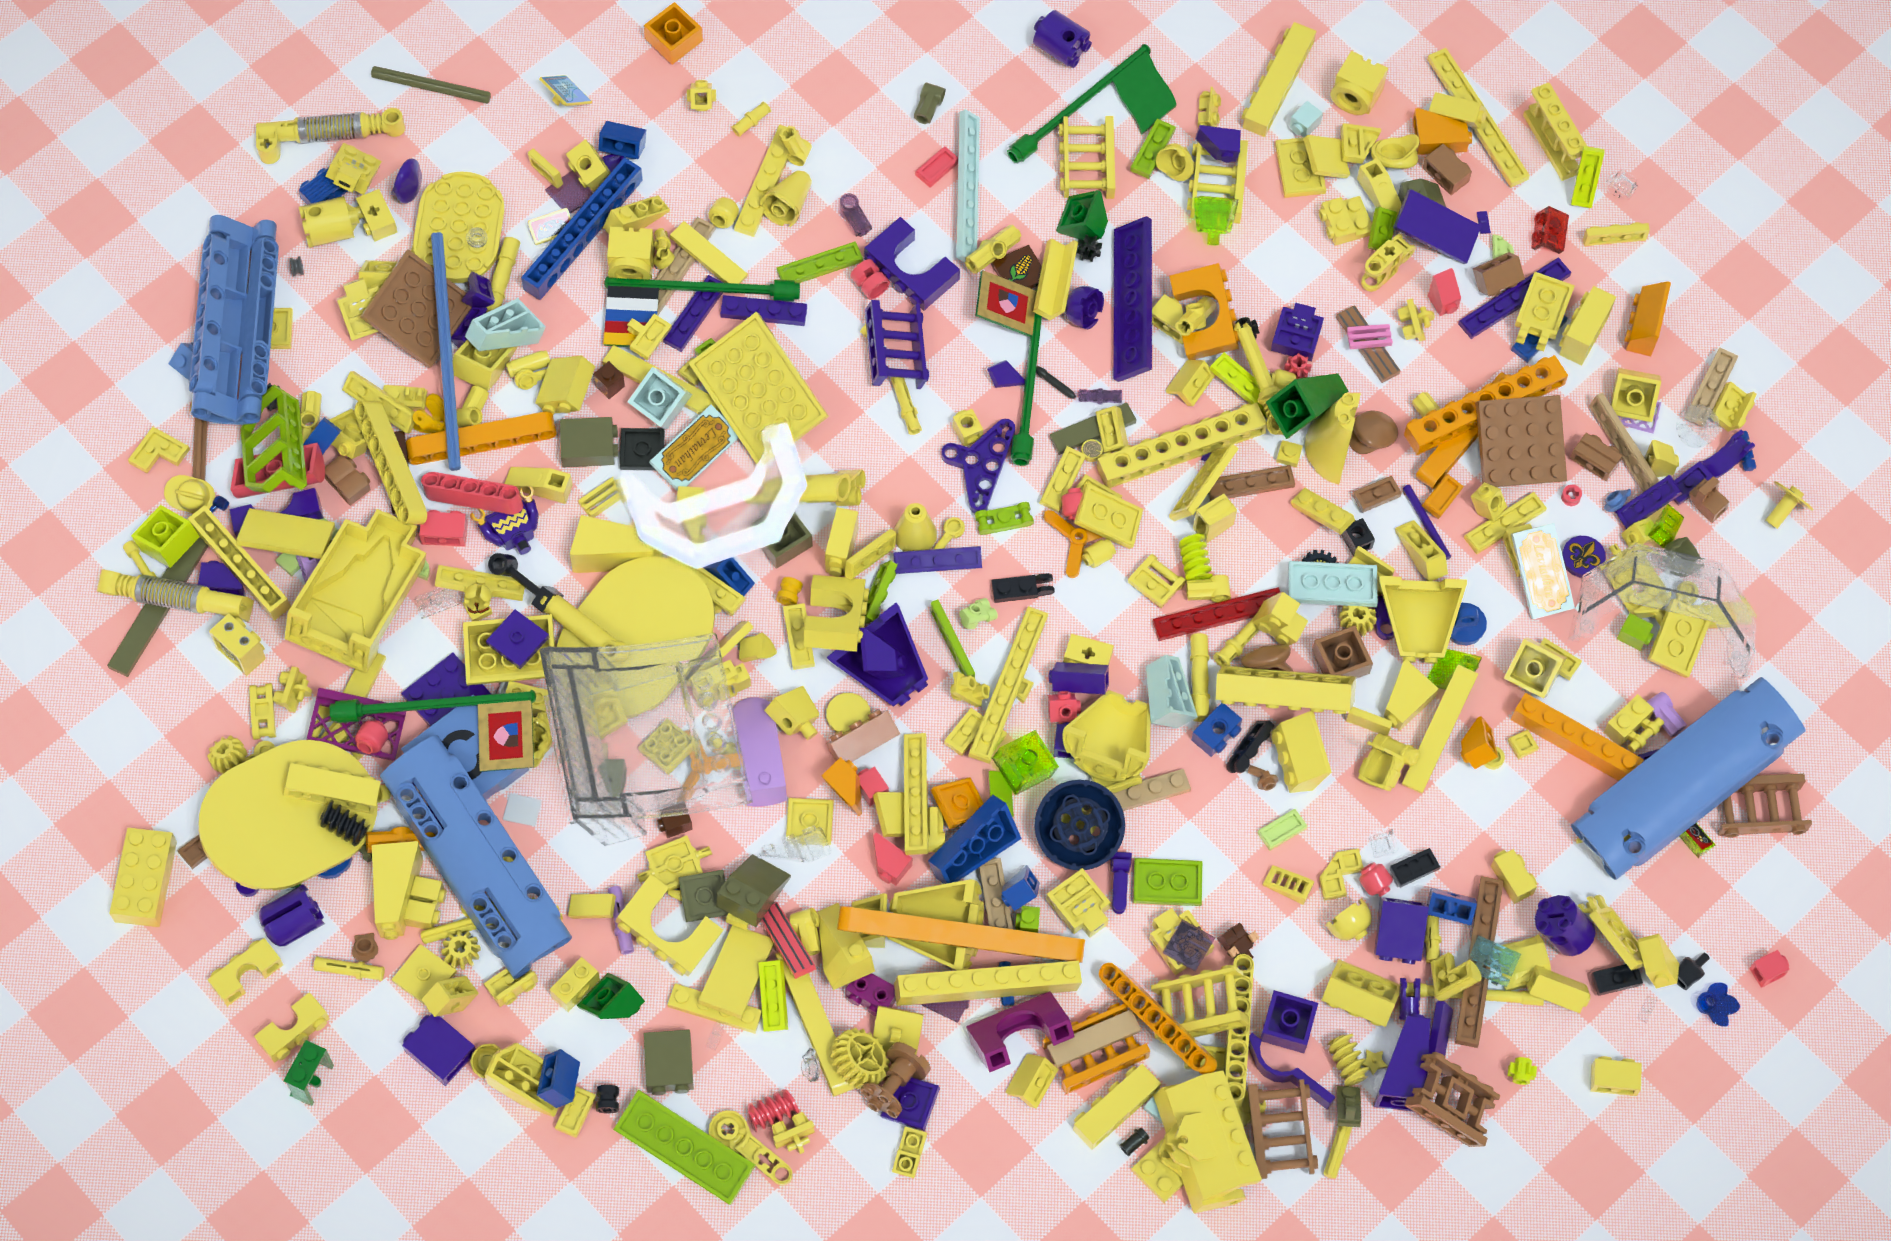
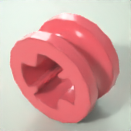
M1567 485L1561 495L1562 502L1570 507L1578 505L1582 497V490L1577 485ZM1569 492H1573L1574 499H1571L1570 495H1568Z

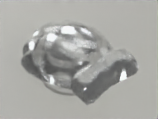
M809 1048L802 1055L803 1060L801 1061V1073L810 1082L818 1081L821 1073L820 1062L815 1056L816 1051L813 1048Z

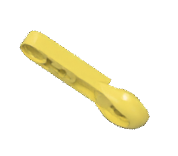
M726 1110L719 1112L712 1118L709 1124V1135L756 1164L755 1167L777 1185L784 1186L791 1182L793 1173L790 1166L752 1136L749 1126L741 1114ZM733 1125L734 1128L732 1130L734 1133L732 1135L729 1133L726 1136L723 1135V1126L729 1127ZM766 1154H768V1160L773 1165L775 1161L779 1162L777 1165L773 1167L771 1173L767 1172L771 1169L770 1166H768L766 1163H763L762 1165L759 1164L760 1155L765 1156ZM780 1168H785L789 1172L788 1178L784 1181H779L775 1177L776 1171Z

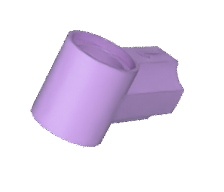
M1661 691L1646 701L1654 708L1650 718L1653 720L1657 717L1661 718L1664 721L1662 727L1670 737L1676 736L1686 728L1687 724L1675 711L1670 697L1665 692Z

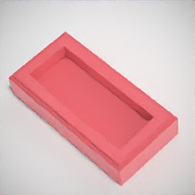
M944 146L916 170L915 175L931 188L958 164V157Z

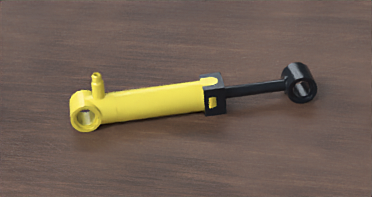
M495 553L490 557L488 567L491 573L514 578L536 596L531 603L542 613L552 614V617L596 652L588 666L590 670L593 671L601 660L621 663L627 659L628 647L624 642L617 641L566 601L563 598L564 595L554 587L542 586L539 588L517 570L518 561L515 556ZM613 648L615 649L614 655H612Z

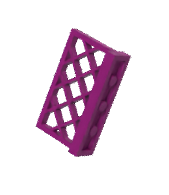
M318 688L306 740L322 741L335 745L345 751L395 761L406 711L368 714L361 717L362 720L370 716L383 724L389 721L399 723L398 730L391 734L388 733L387 740L393 746L392 754L384 753L381 750L378 753L366 754L358 749L355 737L348 730V727L357 722L340 723L342 727L331 733L325 724L331 720V717L328 716L322 719L318 713L319 705L330 708V704L336 701L358 699L364 705L387 702ZM321 725L328 734L322 739L312 737L313 730ZM343 730L350 738L344 744L338 743L334 735Z

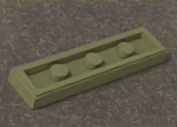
M1127 402L1117 406L1121 408L1125 427L1136 423L1137 419ZM1096 415L1050 434L1049 438L1058 455L1063 454L1067 446L1075 449L1082 446L1087 440L1101 438Z

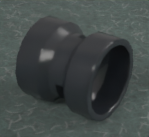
M615 1085L597 1086L596 1095L599 1097L598 1102H596L597 1112L604 1114L619 1112V1103L616 1098L619 1096L620 1087Z

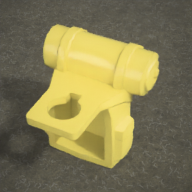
M1379 733L1373 739V742H1367L1368 745L1372 746V750L1368 757L1363 759V763L1358 771L1360 773L1358 778L1372 786L1391 791L1401 775L1400 771L1404 764L1409 766L1415 765L1420 757V751L1412 745H1406L1392 739L1391 736Z

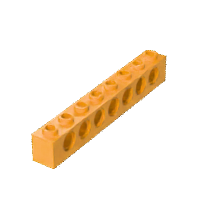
M1555 355L1549 358L1543 357L1530 367L1524 366L1518 373L1505 375L1499 382L1486 384L1478 392H1470L1459 401H1451L1440 410L1434 409L1421 419L1415 418L1409 421L1406 425L1404 436L1415 454L1419 455L1478 427L1476 401L1543 396L1564 386L1568 374ZM1537 375L1543 376L1544 379L1538 378ZM1518 384H1523V385H1525L1526 387H1525V388L1520 387ZM1499 393H1505L1507 396H1502ZM1463 410L1469 411L1471 414H1465ZM1444 419H1449L1452 423H1447ZM1425 428H1430L1433 432H1429Z

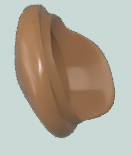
M1375 410L1363 412L1355 418L1349 445L1358 454H1368L1377 449L1389 447L1397 440V425L1390 416L1383 412Z
M1284 644L1262 646L1243 656L1241 664L1244 667L1254 669L1277 667L1284 671H1293L1291 666L1286 663L1290 656L1291 648Z

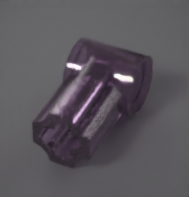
M852 193L844 194L840 198L839 214L847 221L855 236L862 237L872 230V225L859 206L857 196ZM845 205H851L853 207L847 208L845 207Z

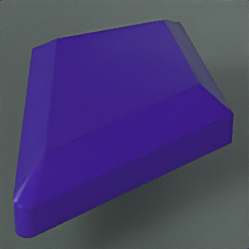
M1007 360L987 368L995 388L1025 385V379Z

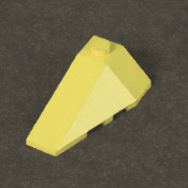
M839 903L817 912L823 971L833 990L875 972L872 956L859 933L837 930L840 910Z

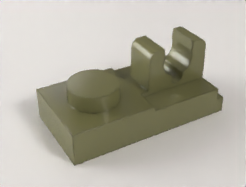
M1337 1086V1126L1361 1128L1360 1087Z

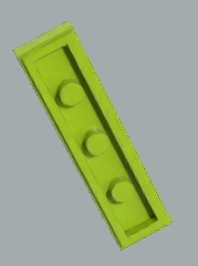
M855 241L776 267L780 280H795L797 283H802L863 262V257Z
M939 599L932 601L930 612L960 672L975 678V671Z

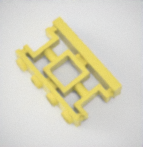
M1545 83L1532 88L1531 94L1536 103L1529 105V109L1524 111L1523 117L1561 181L1577 175L1579 168L1575 159L1581 157L1583 146H1587L1551 84Z

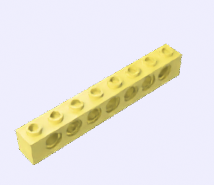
M1258 403L1245 404L1237 410L1225 411L1217 417L1205 418L1194 425H1185L1180 430L1165 432L1160 437L1145 439L1140 444L1125 446L1120 451L1114 453H1105L1098 458L1097 470L1104 485L1108 488H1113L1201 457L1230 444L1235 445L1266 434L1267 422ZM1241 421L1244 422L1245 425H1239L1236 422ZM1222 428L1225 432H1219L1216 429ZM1202 435L1205 439H1199L1196 436ZM1178 442H1183V443H1185L1186 445H1185V446H1179V445H1177V443H1178ZM1158 449H1163V450H1165L1166 452H1165V453H1159V452H1157V450H1158ZM1138 456H1143V457H1145L1146 459H1145V460H1139V459H1137V457H1138ZM1118 463H1123V464H1125L1126 466H1125V467H1119V466H1117V464H1118Z

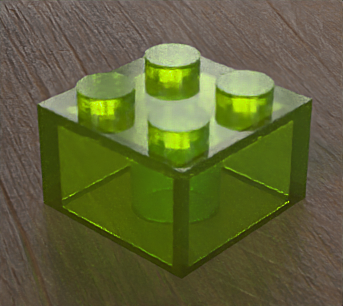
M1036 730L1000 747L992 757L1015 796L1051 778L1059 768Z

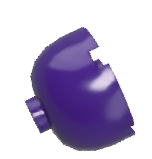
M1085 285L1075 288L1068 295L1065 313L1068 320L1072 324L1087 330L1093 328L1099 320L1094 318L1098 312L1102 313L1104 306L1102 291Z

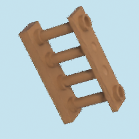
M1805 773L1756 775L1735 792H1741L1744 795L1748 823H1735L1732 799L1729 796L1723 801L1726 824L1720 826L1717 831L1718 836L1734 838L1746 834L1792 832L1794 835H1801L1806 833L1812 825V820H1802L1798 791L1801 790L1806 782ZM1786 790L1789 793L1793 821L1779 820L1775 792ZM1764 791L1766 794L1770 822H1757L1753 793Z
M1304 1079L1298 1081L1299 1088L1262 1091V1089H1258L1257 1084L1247 1085L1255 1161L1262 1180L1268 1179L1267 1174H1272L1271 1171L1308 1168L1309 1175H1314V1169H1318L1317 1155L1312 1153L1306 1101L1307 1098H1310L1309 1084H1304ZM1300 1097L1302 1111L1266 1115L1265 1112L1260 1113L1259 1103H1264V1100ZM1303 1120L1304 1135L1274 1138L1263 1136L1262 1127H1265L1266 1124ZM1306 1145L1307 1158L1270 1162V1159L1266 1160L1265 1150H1269V1147Z

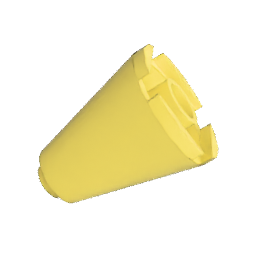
M797 170L763 195L760 206L763 204L765 208L763 213L770 221L779 226L790 224L788 227L793 226L798 221L812 184L809 174L805 171Z
M912 503L908 505L894 527L896 545L902 551L930 550L936 542V526L922 504Z

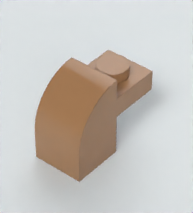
M1714 476L1709 481L1704 478L1689 492L1690 499L1695 507L1711 523L1727 511L1730 503L1718 491L1720 481Z

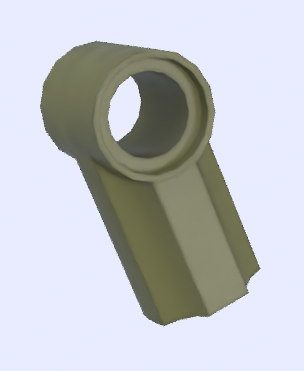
M925 82L919 104L914 113V119L924 125L930 124L937 107L941 106L946 88Z

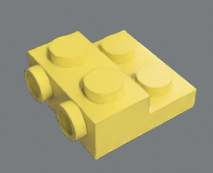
M1360 196L1346 200L1340 197L1322 202L1319 209V217L1322 222H1325L1327 236L1329 239H1332L1335 246L1370 236L1372 222Z
M353 409L329 419L331 423L342 430L331 444L338 449L342 456L354 459L366 453L368 446Z

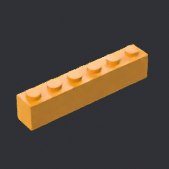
M1527 693L1522 697L1511 718V721L1617 781L1625 777L1644 760Z

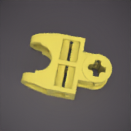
M1400 233L1391 241H1386L1366 261L1365 273L1361 280L1362 287L1370 292L1382 287L1398 272L1399 266L1413 255L1416 246L1407 243ZM1372 277L1377 281V284L1370 286L1366 284L1365 280Z

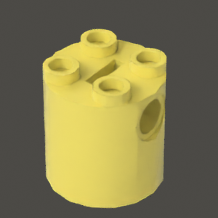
M345 196L299 206L301 219L306 218V220H302L305 234H310L306 236L309 248L355 238L353 231L360 221L356 207L346 203Z

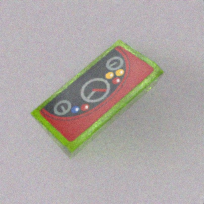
M1697 823L1679 836L1698 859L1716 846Z

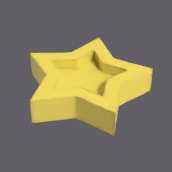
M1366 1049V1061L1361 1066L1369 1067L1373 1076L1378 1069L1387 1068V1065L1382 1060L1383 1051L1373 1053Z

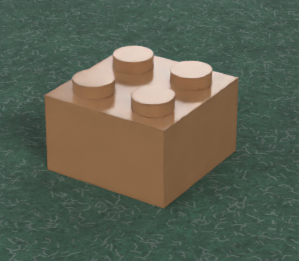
M1355 625L1314 640L1312 652L1323 674L1354 676L1356 679L1370 674L1373 662Z

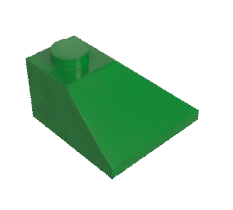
M1096 190L1069 196L1056 231L1081 240L1085 239L1086 234L1088 237L1097 236L1096 240L1102 239L1108 223L1102 193Z
M607 973L576 1006L599 1019L630 1018L639 1011L640 1006L645 1000L629 982Z

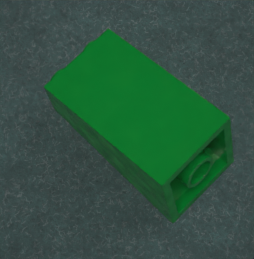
M1339 373L1295 379L1266 401V404L1285 439H1289L1349 391Z

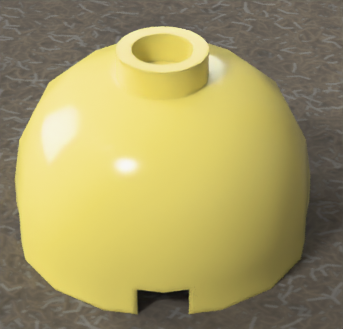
M1362 898L1358 900L1359 906L1354 903L1334 917L1332 920L1334 922L1333 925L1330 921L1325 924L1336 938L1344 941L1355 938L1358 941L1368 934L1366 929L1371 924L1372 915L1368 905Z

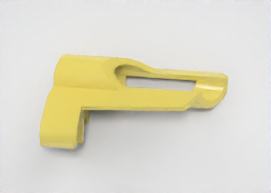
M863 469L840 470L835 474L778 477L765 484L764 491L760 496H746L743 499L746 505H767L770 503L835 502L837 506H859L862 499L861 489L865 487L866 476ZM786 485H801L791 494L781 495Z

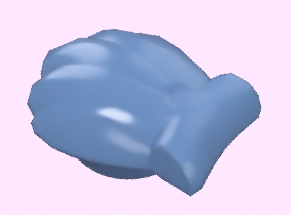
M1631 489L1616 490L1610 493L1605 499L1604 509L1608 512H1615L1622 508L1627 497L1631 495Z

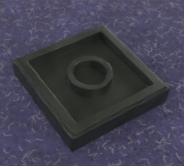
M621 428L620 470L657 471L649 462L664 448L665 428Z

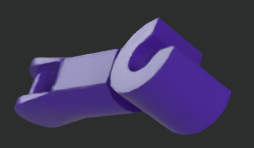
M1116 852L1110 859L1111 872H1114L1112 910L1116 914L1124 913L1127 905L1128 873H1130L1132 853Z

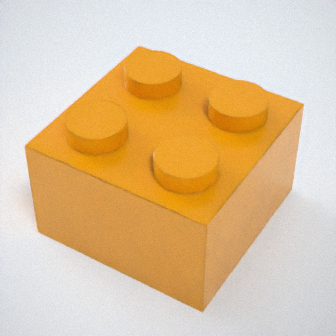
M673 2L643 25L645 39L672 65L703 41L702 27L676 2Z

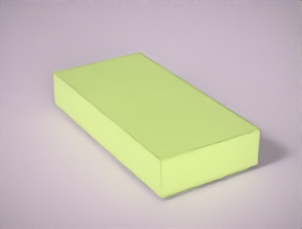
M1293 809L1258 830L1257 834L1268 850L1271 851L1306 830L1308 826L1297 810Z

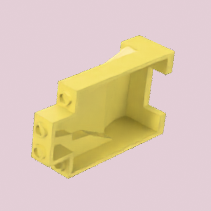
M378 509L366 527L345 519L289 609L284 639L367 673L378 654L379 642L425 565L426 552L411 546L416 537L417 526L401 524L397 517Z

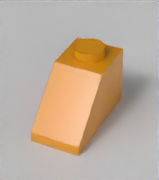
M1480 716L1461 740V757L1465 763H1470L1474 769L1498 757L1493 729Z

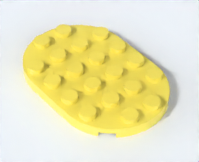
M464 171L442 175V178L436 182H431L424 190L419 203L413 240L414 254L433 267L431 234L441 232L444 242L446 278L453 283L468 282V277L472 271L481 276L484 275L494 265L499 252L505 213L504 200L500 190H497L486 177Z

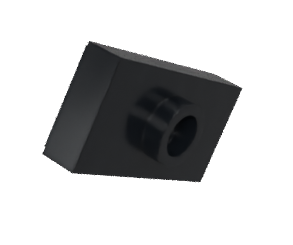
M1428 848L1391 865L1389 869L1401 888L1440 870L1441 866L1431 849Z

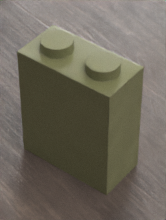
M612 417L560 419L561 462L563 468L615 465L614 457H618V444H614V438H618V427L613 425Z
M690 1029L643 1033L647 1093L659 1096L670 1091H675L677 1094H685L689 1090H694Z

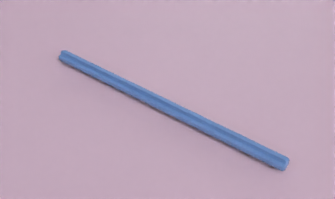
M437 232L431 234L448 465L451 471H457L461 469L444 242L443 234Z

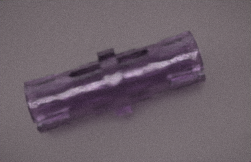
M1103 388L1093 390L1079 389L1078 403L1093 402L1098 405H1102V403L1121 404L1122 390H1103Z

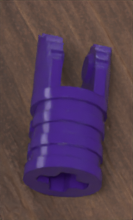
M1400 978L1399 1020H1406L1407 1016L1419 1014L1420 978H1415L1413 982L1414 996H1406L1407 981L1406 978Z

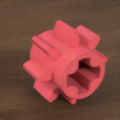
M1299 353L1294 357L1289 356L1284 370L1294 373L1297 379L1307 378L1308 372L1311 371L1312 367L1311 364H1307L1308 357H1304Z

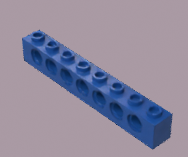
M625 157L521 277L524 291L538 300L545 296L603 228L610 211L621 207L643 181L642 168Z

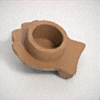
M374 933L355 935V943L352 949L353 957L365 963L369 962L370 959H374L378 954V945L374 940Z

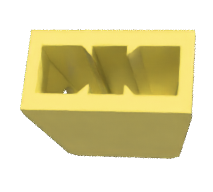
M804 686L775 697L764 710L789 736L801 731L804 737L810 740L818 733L812 724L819 717V712Z

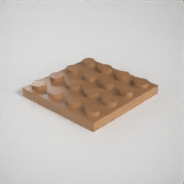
M407 249L360 318L429 369L440 356L434 268ZM446 278L452 337L472 307L462 302L466 292Z
M1560 395L1476 401L1482 484L1485 482L1495 487L1567 481Z

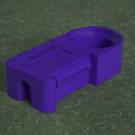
M1377 596V607H1374L1377 618L1375 624L1376 634L1382 640H1390L1394 637L1393 631L1385 634L1380 629L1384 624L1391 626L1383 596Z

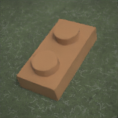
M1391 475L1353 491L1352 496L1361 512L1364 513L1401 497L1402 492Z

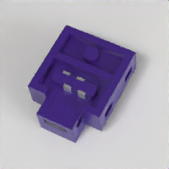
M1296 302L1294 309L1283 307L1272 341L1271 351L1292 357L1299 353L1304 357H1308V361L1312 362L1324 317L1315 315V307Z

